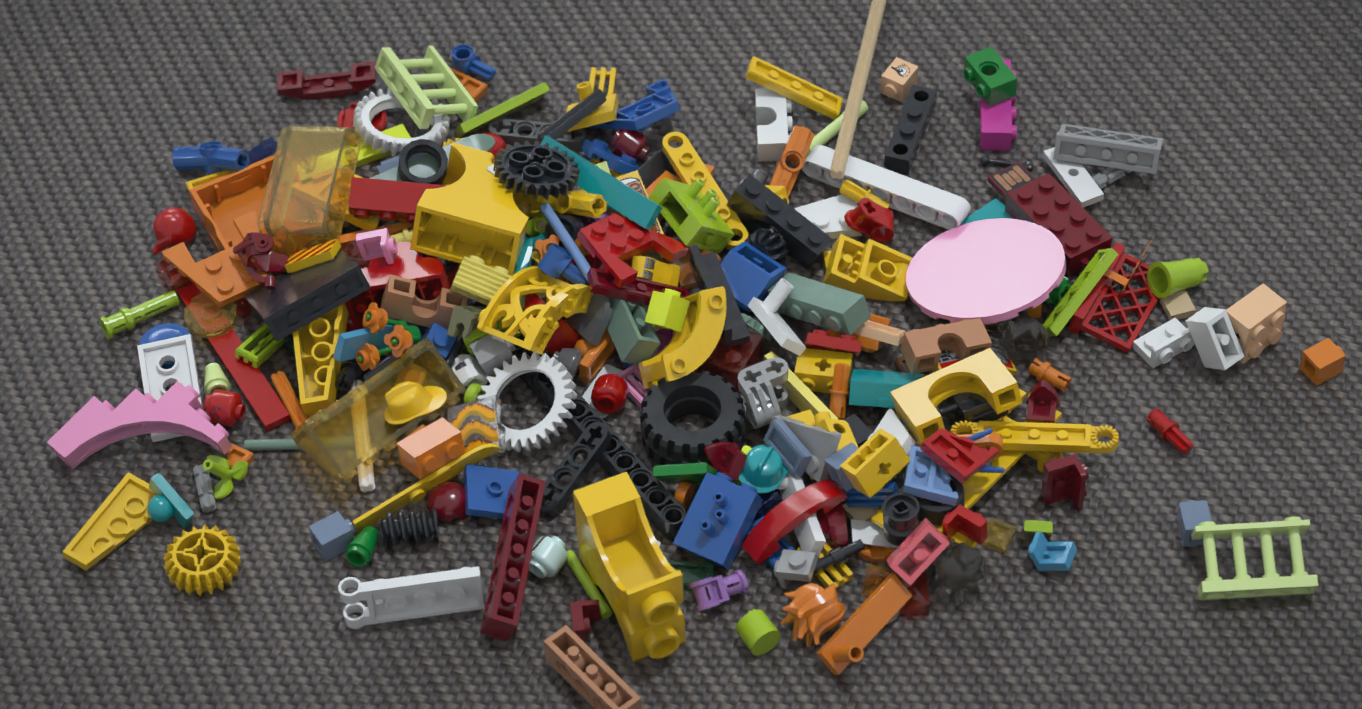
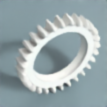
M390 88L387 90V95L383 94V91L379 89L377 97L374 92L370 93L369 98L364 96L354 110L353 127H355L354 132L359 133V140L365 139L364 144H372L373 150L381 147V153L383 154L390 150L392 156H395L397 152L401 153L404 146L418 139L432 140L441 146L442 142L446 141V136L449 135L450 118L448 115H434L430 122L431 130L415 138H395L375 129L371 124V120L377 113L391 108H404ZM433 99L431 103L438 105V100Z
M525 352L522 354L520 361L514 355L512 356L511 365L504 360L502 362L504 368L502 371L496 367L493 369L496 377H486L491 384L489 386H481V389L486 394L478 396L477 399L485 404V406L488 405L489 408L495 409L496 422H488L491 428L492 425L493 429L497 428L499 441L494 443L499 447L503 446L508 451L513 448L516 452H521L523 447L526 451L530 452L532 443L537 448H541V439L550 444V433L559 437L558 426L567 428L563 418H573V415L567 409L576 408V404L571 400L577 398V394L573 391L576 385L572 381L573 377L567 371V368L561 362L559 363L555 357L550 358L545 353L540 357L538 353L533 352L530 358ZM524 373H544L552 381L555 391L554 403L548 415L540 423L528 429L514 430L504 426L496 416L497 401L504 387L511 380ZM477 416V419L480 420V422L482 421L483 424L486 422L487 424V421L482 419L480 416Z

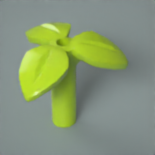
M216 455L207 456V460L203 463V468L222 479L214 487L215 499L225 498L234 489L233 478L241 481L248 471V463L246 461L236 462L230 470L229 461L224 457Z

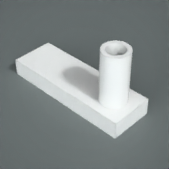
M781 278L764 302L753 297L748 306L781 347L800 356L806 349V346L777 313L779 307L794 288L791 283Z

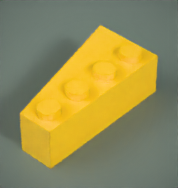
M345 303L293 332L300 403L308 418L333 414L337 393L335 381L339 377L341 362L334 358L339 334L346 333L349 313Z

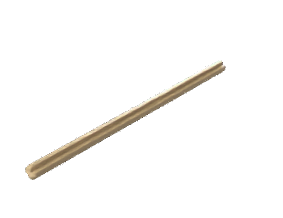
M872 0L830 168V176L833 179L837 178L840 180L844 177L886 0Z

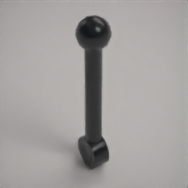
M983 155L980 158V163L982 165H987L990 163L1003 166H1011L1017 163L1012 161L991 159L986 155ZM1031 161L1021 163L1029 172L1033 170V163Z

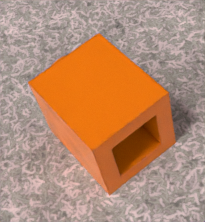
M1327 338L1302 351L1299 369L1315 386H1318L1342 373L1346 355L1339 346H1336Z

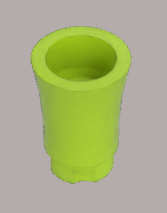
M1200 258L1154 262L1149 266L1147 272L1149 288L1156 297L1163 299L1184 289L1196 287L1207 281L1208 266Z

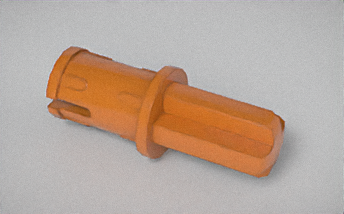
M843 363L835 364L832 389H829L828 392H831L829 410L837 418L844 419L847 396L850 394V391H847L850 366Z

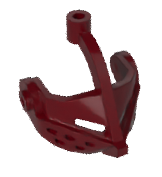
M251 232L233 248V253L238 254L247 273L253 280L260 284H265V288L268 290H274L276 277L271 275L261 276L255 270L266 273H286L287 270L284 265L289 257L271 251L274 247V240L270 235Z

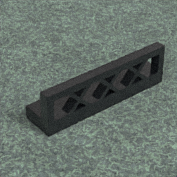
M697 244L689 246L690 267L700 291L721 286L725 288L726 319L720 337L724 349L750 342L749 331L716 253L712 252L701 255Z

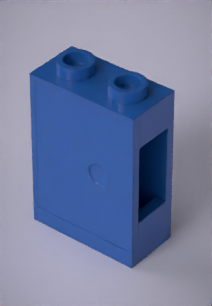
M707 472L673 544L681 551L729 571L762 503V499L756 493L757 489L751 485L742 483L741 486L731 483L732 478L723 473L717 472L715 476Z

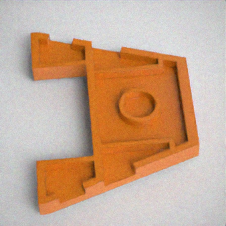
M255 210L233 219L234 225L242 239L248 233H260ZM184 242L162 251V257L167 263L174 265L180 274L193 281L196 287L219 307L238 300L264 285L253 280L247 273L238 254L233 253V248L236 245L197 263L193 260ZM255 270L257 274L267 276L266 272Z

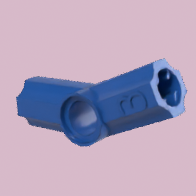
M210 141L200 146L175 147L172 161L176 170L203 169L205 173H217L223 170L239 172L247 167L250 158L249 153H246L243 149L222 147L221 142Z

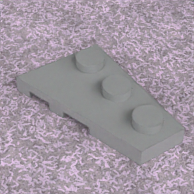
M783 415L773 416L771 423L774 419L781 418L813 455L805 472L817 482L827 480L829 471L824 459L837 451L842 433L825 431L822 427H812L804 424L802 421Z

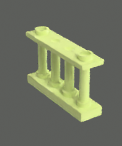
M428 46L424 59L402 60L398 59L390 47L381 48L375 69L419 129H428L434 115L458 114L463 122L475 116L478 108L477 103L433 46ZM407 69H424L427 74L410 75ZM418 84H435L438 89L422 90ZM447 99L450 104L433 105L430 100Z
M1288 517L1284 521L1222 525H1216L1215 522L1211 521L1199 523L1198 526L1194 527L1191 534L1192 540L1203 539L1207 578L1201 582L1198 588L1199 600L1314 594L1318 587L1317 575H1308V572H1305L1300 534H1305L1310 527V520H1301L1300 517ZM1272 535L1289 536L1293 567L1291 576L1280 577L1276 573ZM1260 536L1265 573L1262 578H1251L1247 574L1243 537ZM1231 538L1236 576L1231 580H1222V577H1219L1214 539Z

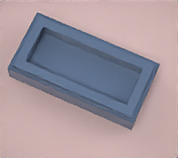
M781 418L774 419L763 440L769 447H775L774 450L779 453L782 463L794 477H800L803 475L813 455Z

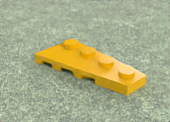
M128 472L63 550V558L87 571L153 521L147 513V505L156 495L150 490L149 483Z

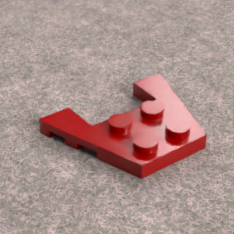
M615 213L580 229L578 234L579 241L593 258L600 259L603 263L602 269L606 274L611 273L614 276V283L619 288L636 281L638 274L636 270L623 261L651 248L672 263L686 256L689 246L652 229L647 230L634 221Z

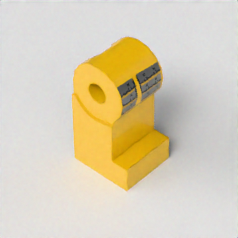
M633 256L632 268L638 272L636 278L678 287L681 266L666 264L650 257Z

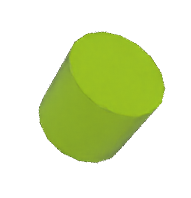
M759 609L749 611L739 620L735 627L736 633L754 655L767 653L776 646L781 638V633L767 615Z

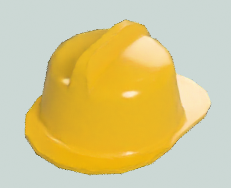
M401 382L385 394L387 407L384 412L385 420L389 424L400 425L429 414L444 405L447 394L442 388L437 386L423 387L415 382Z

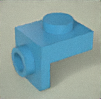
M1042 532L1035 533L1028 549L1029 557L1033 560L1038 571H1069L1077 551L1073 541L1048 542Z

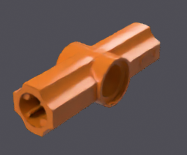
M795 125L781 158L776 163V170L769 184L772 186H786L787 197L790 195L799 171L804 166V159L815 136L810 129L804 126ZM785 160L793 162L795 168H789Z

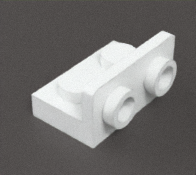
M1173 318L1134 340L1132 348L1152 368H1155L1162 363L1169 362L1177 354L1190 350L1195 343L1189 328L1184 327L1176 318Z

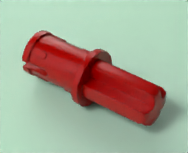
M1159 408L1152 410L1148 414L1146 421L1161 434V438L1164 441L1168 440L1183 454L1189 453L1194 444L1179 430L1177 422H1172Z

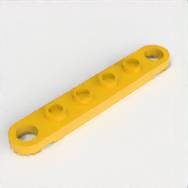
M680 132L666 134L663 138L662 149L682 182L692 185L696 179H701L705 183L701 190L703 195L709 189L714 190L717 193L716 199L720 202L716 212L733 233L741 236L742 239L739 241L730 240L725 246L726 249H733L743 243L748 238V231L737 214L726 205L728 200L688 138ZM679 141L682 146L673 148L669 146V143Z
M965 420V422H956L950 432L958 435L960 432L975 434L991 428L994 433L1002 437L1003 450L1107 454L1115 451L1119 445L1117 430L1113 429L1112 426L1108 427V425L1097 427L1091 426V424L979 421L977 423ZM1106 436L1111 438L1112 441L1110 440L1109 443L1106 442L1105 444V442L1101 443L1098 438Z

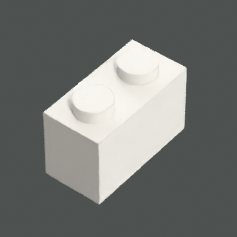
M1204 307L1185 320L1204 367L1226 370L1245 357L1226 309Z

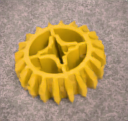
M204 524L202 529L197 530L193 526L191 532L182 530V537L174 536L173 544L167 545V553L164 554L165 572L168 574L172 585L176 584L179 591L185 589L188 595L194 591L199 596L202 595L203 591H208L212 595L215 588L223 591V583L232 584V576H238V567L241 566L240 549L236 544V540L233 536H229L226 529L219 531L215 525L209 530Z

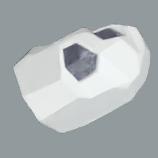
M465 354L456 357L453 361L452 377L460 393L465 395L467 388L472 383L487 384V374L477 359Z

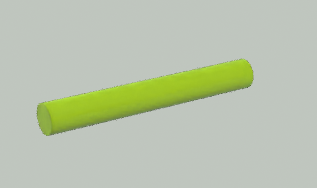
M566 551L568 554L567 563L591 600H599L601 616L604 619L609 618L613 612L574 551Z

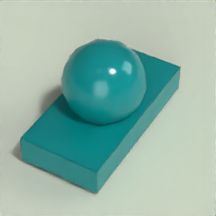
M159 473L150 478L149 488L156 495L147 505V513L150 518L156 522H165L174 516L184 529L192 524L194 512L165 478Z

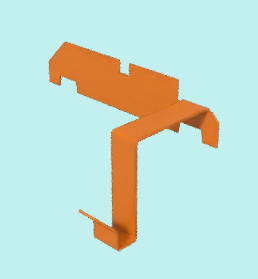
M1153 239L1129 279L1110 269H1107L1103 275L1126 287L1152 244Z

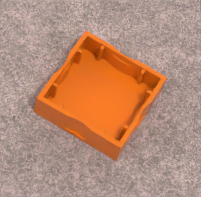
M284 151L250 164L239 172L221 176L189 190L193 210L219 252L243 241L234 225L233 219L253 210L257 213L260 233L268 234L274 240L272 252L289 257L292 253L301 251L302 247L313 239L320 237L330 238L328 220L321 209L292 195L291 187L293 185L299 184L300 187L303 186L298 173Z

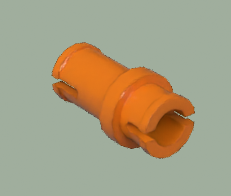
M1038 358L1034 359L1033 362L1035 364L1031 363L1028 374L1035 376L1039 382L1042 380L1047 381L1051 386L1064 393L1069 387L1072 377L1054 369L1052 364L1047 361L1043 363Z

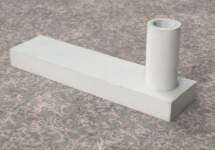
M788 471L776 489H779L782 499L785 500L795 492L805 488L801 476L794 477ZM814 513L795 527L794 531L801 550L816 552L818 558L826 540Z

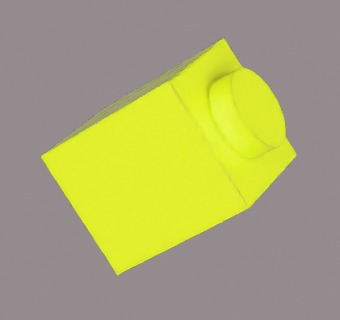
M665 288L664 293L653 291L644 322L663 329L682 332L690 301L680 298L681 292Z

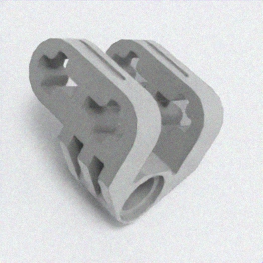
M770 358L739 372L738 388L743 395L741 397L745 406V425L747 428L758 429L771 424L772 417L781 415V410L788 405L789 392L782 385L788 379V364L784 359Z

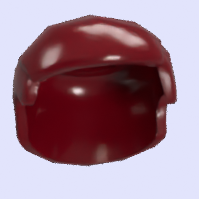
M444 482L437 485L430 491L427 497L429 513H431L432 507H435L438 519L448 524L455 518L466 519L468 515H466L465 489L460 484L454 482Z

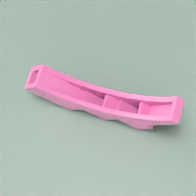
M178 381L157 401L149 393L143 395L137 389L129 394L116 408L105 400L102 403L94 396L47 441L53 452L72 469L90 455L109 444L128 437L148 433H173L190 436L208 443L224 455L232 448L227 439L229 433L220 424L217 423L214 426L209 422L211 418L202 410L203 407L198 400L200 397L199 393L190 385L184 387Z

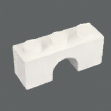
M768 88L755 89L756 124H768L757 125L758 161H779L790 137L788 131H792V116H787V113H791V99Z

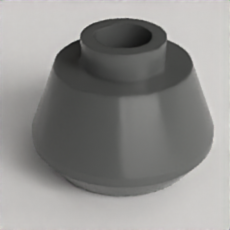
M562 348L561 352L555 351L553 357L567 368V371L574 379L579 368V362L583 357L580 349Z

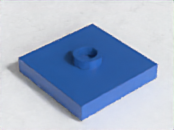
M466 464L464 468L466 515L503 519L508 490L520 471Z

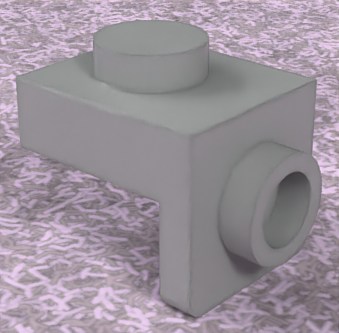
M783 549L780 560H777L774 566V575L778 578L780 587L787 588L790 580L810 582L818 560L816 552Z

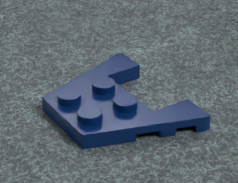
M662 79L645 87L647 97L617 110L616 120L585 128L643 131L650 128L651 124L658 120L663 121L671 118L673 113L680 110V107L667 80Z

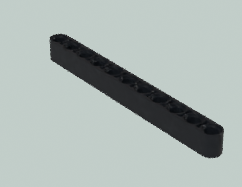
M520 332L521 336L516 338L524 341L525 336ZM514 344L516 350L512 353L520 361L522 354L525 352L531 358L533 351ZM528 372L519 375L548 409L551 410L555 391L549 377L541 372ZM574 389L573 391L577 394V398L571 400L576 404V408L567 409L573 415V418H563L564 423L567 425L566 429L578 440L584 430L594 422L603 423L612 435V440L597 463L610 477L627 472L641 498L646 517L665 538L674 541L686 517L685 509L661 482L653 477L651 471ZM595 434V435L593 436V438H594V439H595V438H599V439H600L603 435H602V434H600V435ZM587 444V446H588V447L591 449V451H592V450L594 449L593 446L590 447V446Z

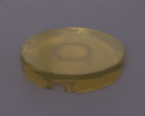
M202 293L195 296L191 300V304L185 307L184 320L189 331L196 336L212 338L226 334L234 327L238 320V311L234 301L219 307Z

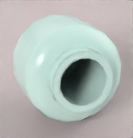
M548 536L539 537L533 544L529 570L539 578L555 576L568 560L565 543L556 536H552V538Z

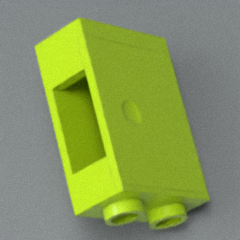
M663 178L656 185L649 199L662 206L660 213L686 246L697 244L701 250L720 254L735 234L716 212V208L720 205L719 200L716 199L717 193L709 189L703 195L701 190L705 183L701 179H696L692 185Z

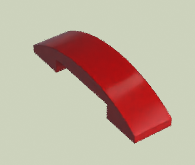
M831 479L811 484L795 492L761 519L742 544L743 550L759 565L780 549L777 541L819 509L825 514L845 500L847 495Z

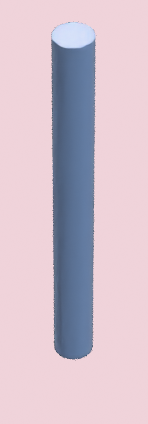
M543 204L540 210L588 281L587 273L591 266L550 204Z

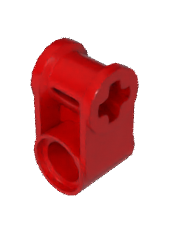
M862 198L854 210H849L844 215L846 224L852 230L858 231L876 242H888L894 237L893 212L868 198Z

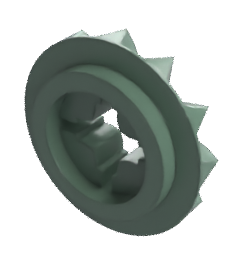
M741 313L752 339L762 344L772 341L773 336L764 325L752 317Z

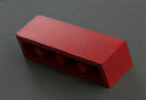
M351 177L349 214H354V217L359 219L378 216L384 221H395L396 218L406 219L409 223H414L417 204L425 190L448 185Z

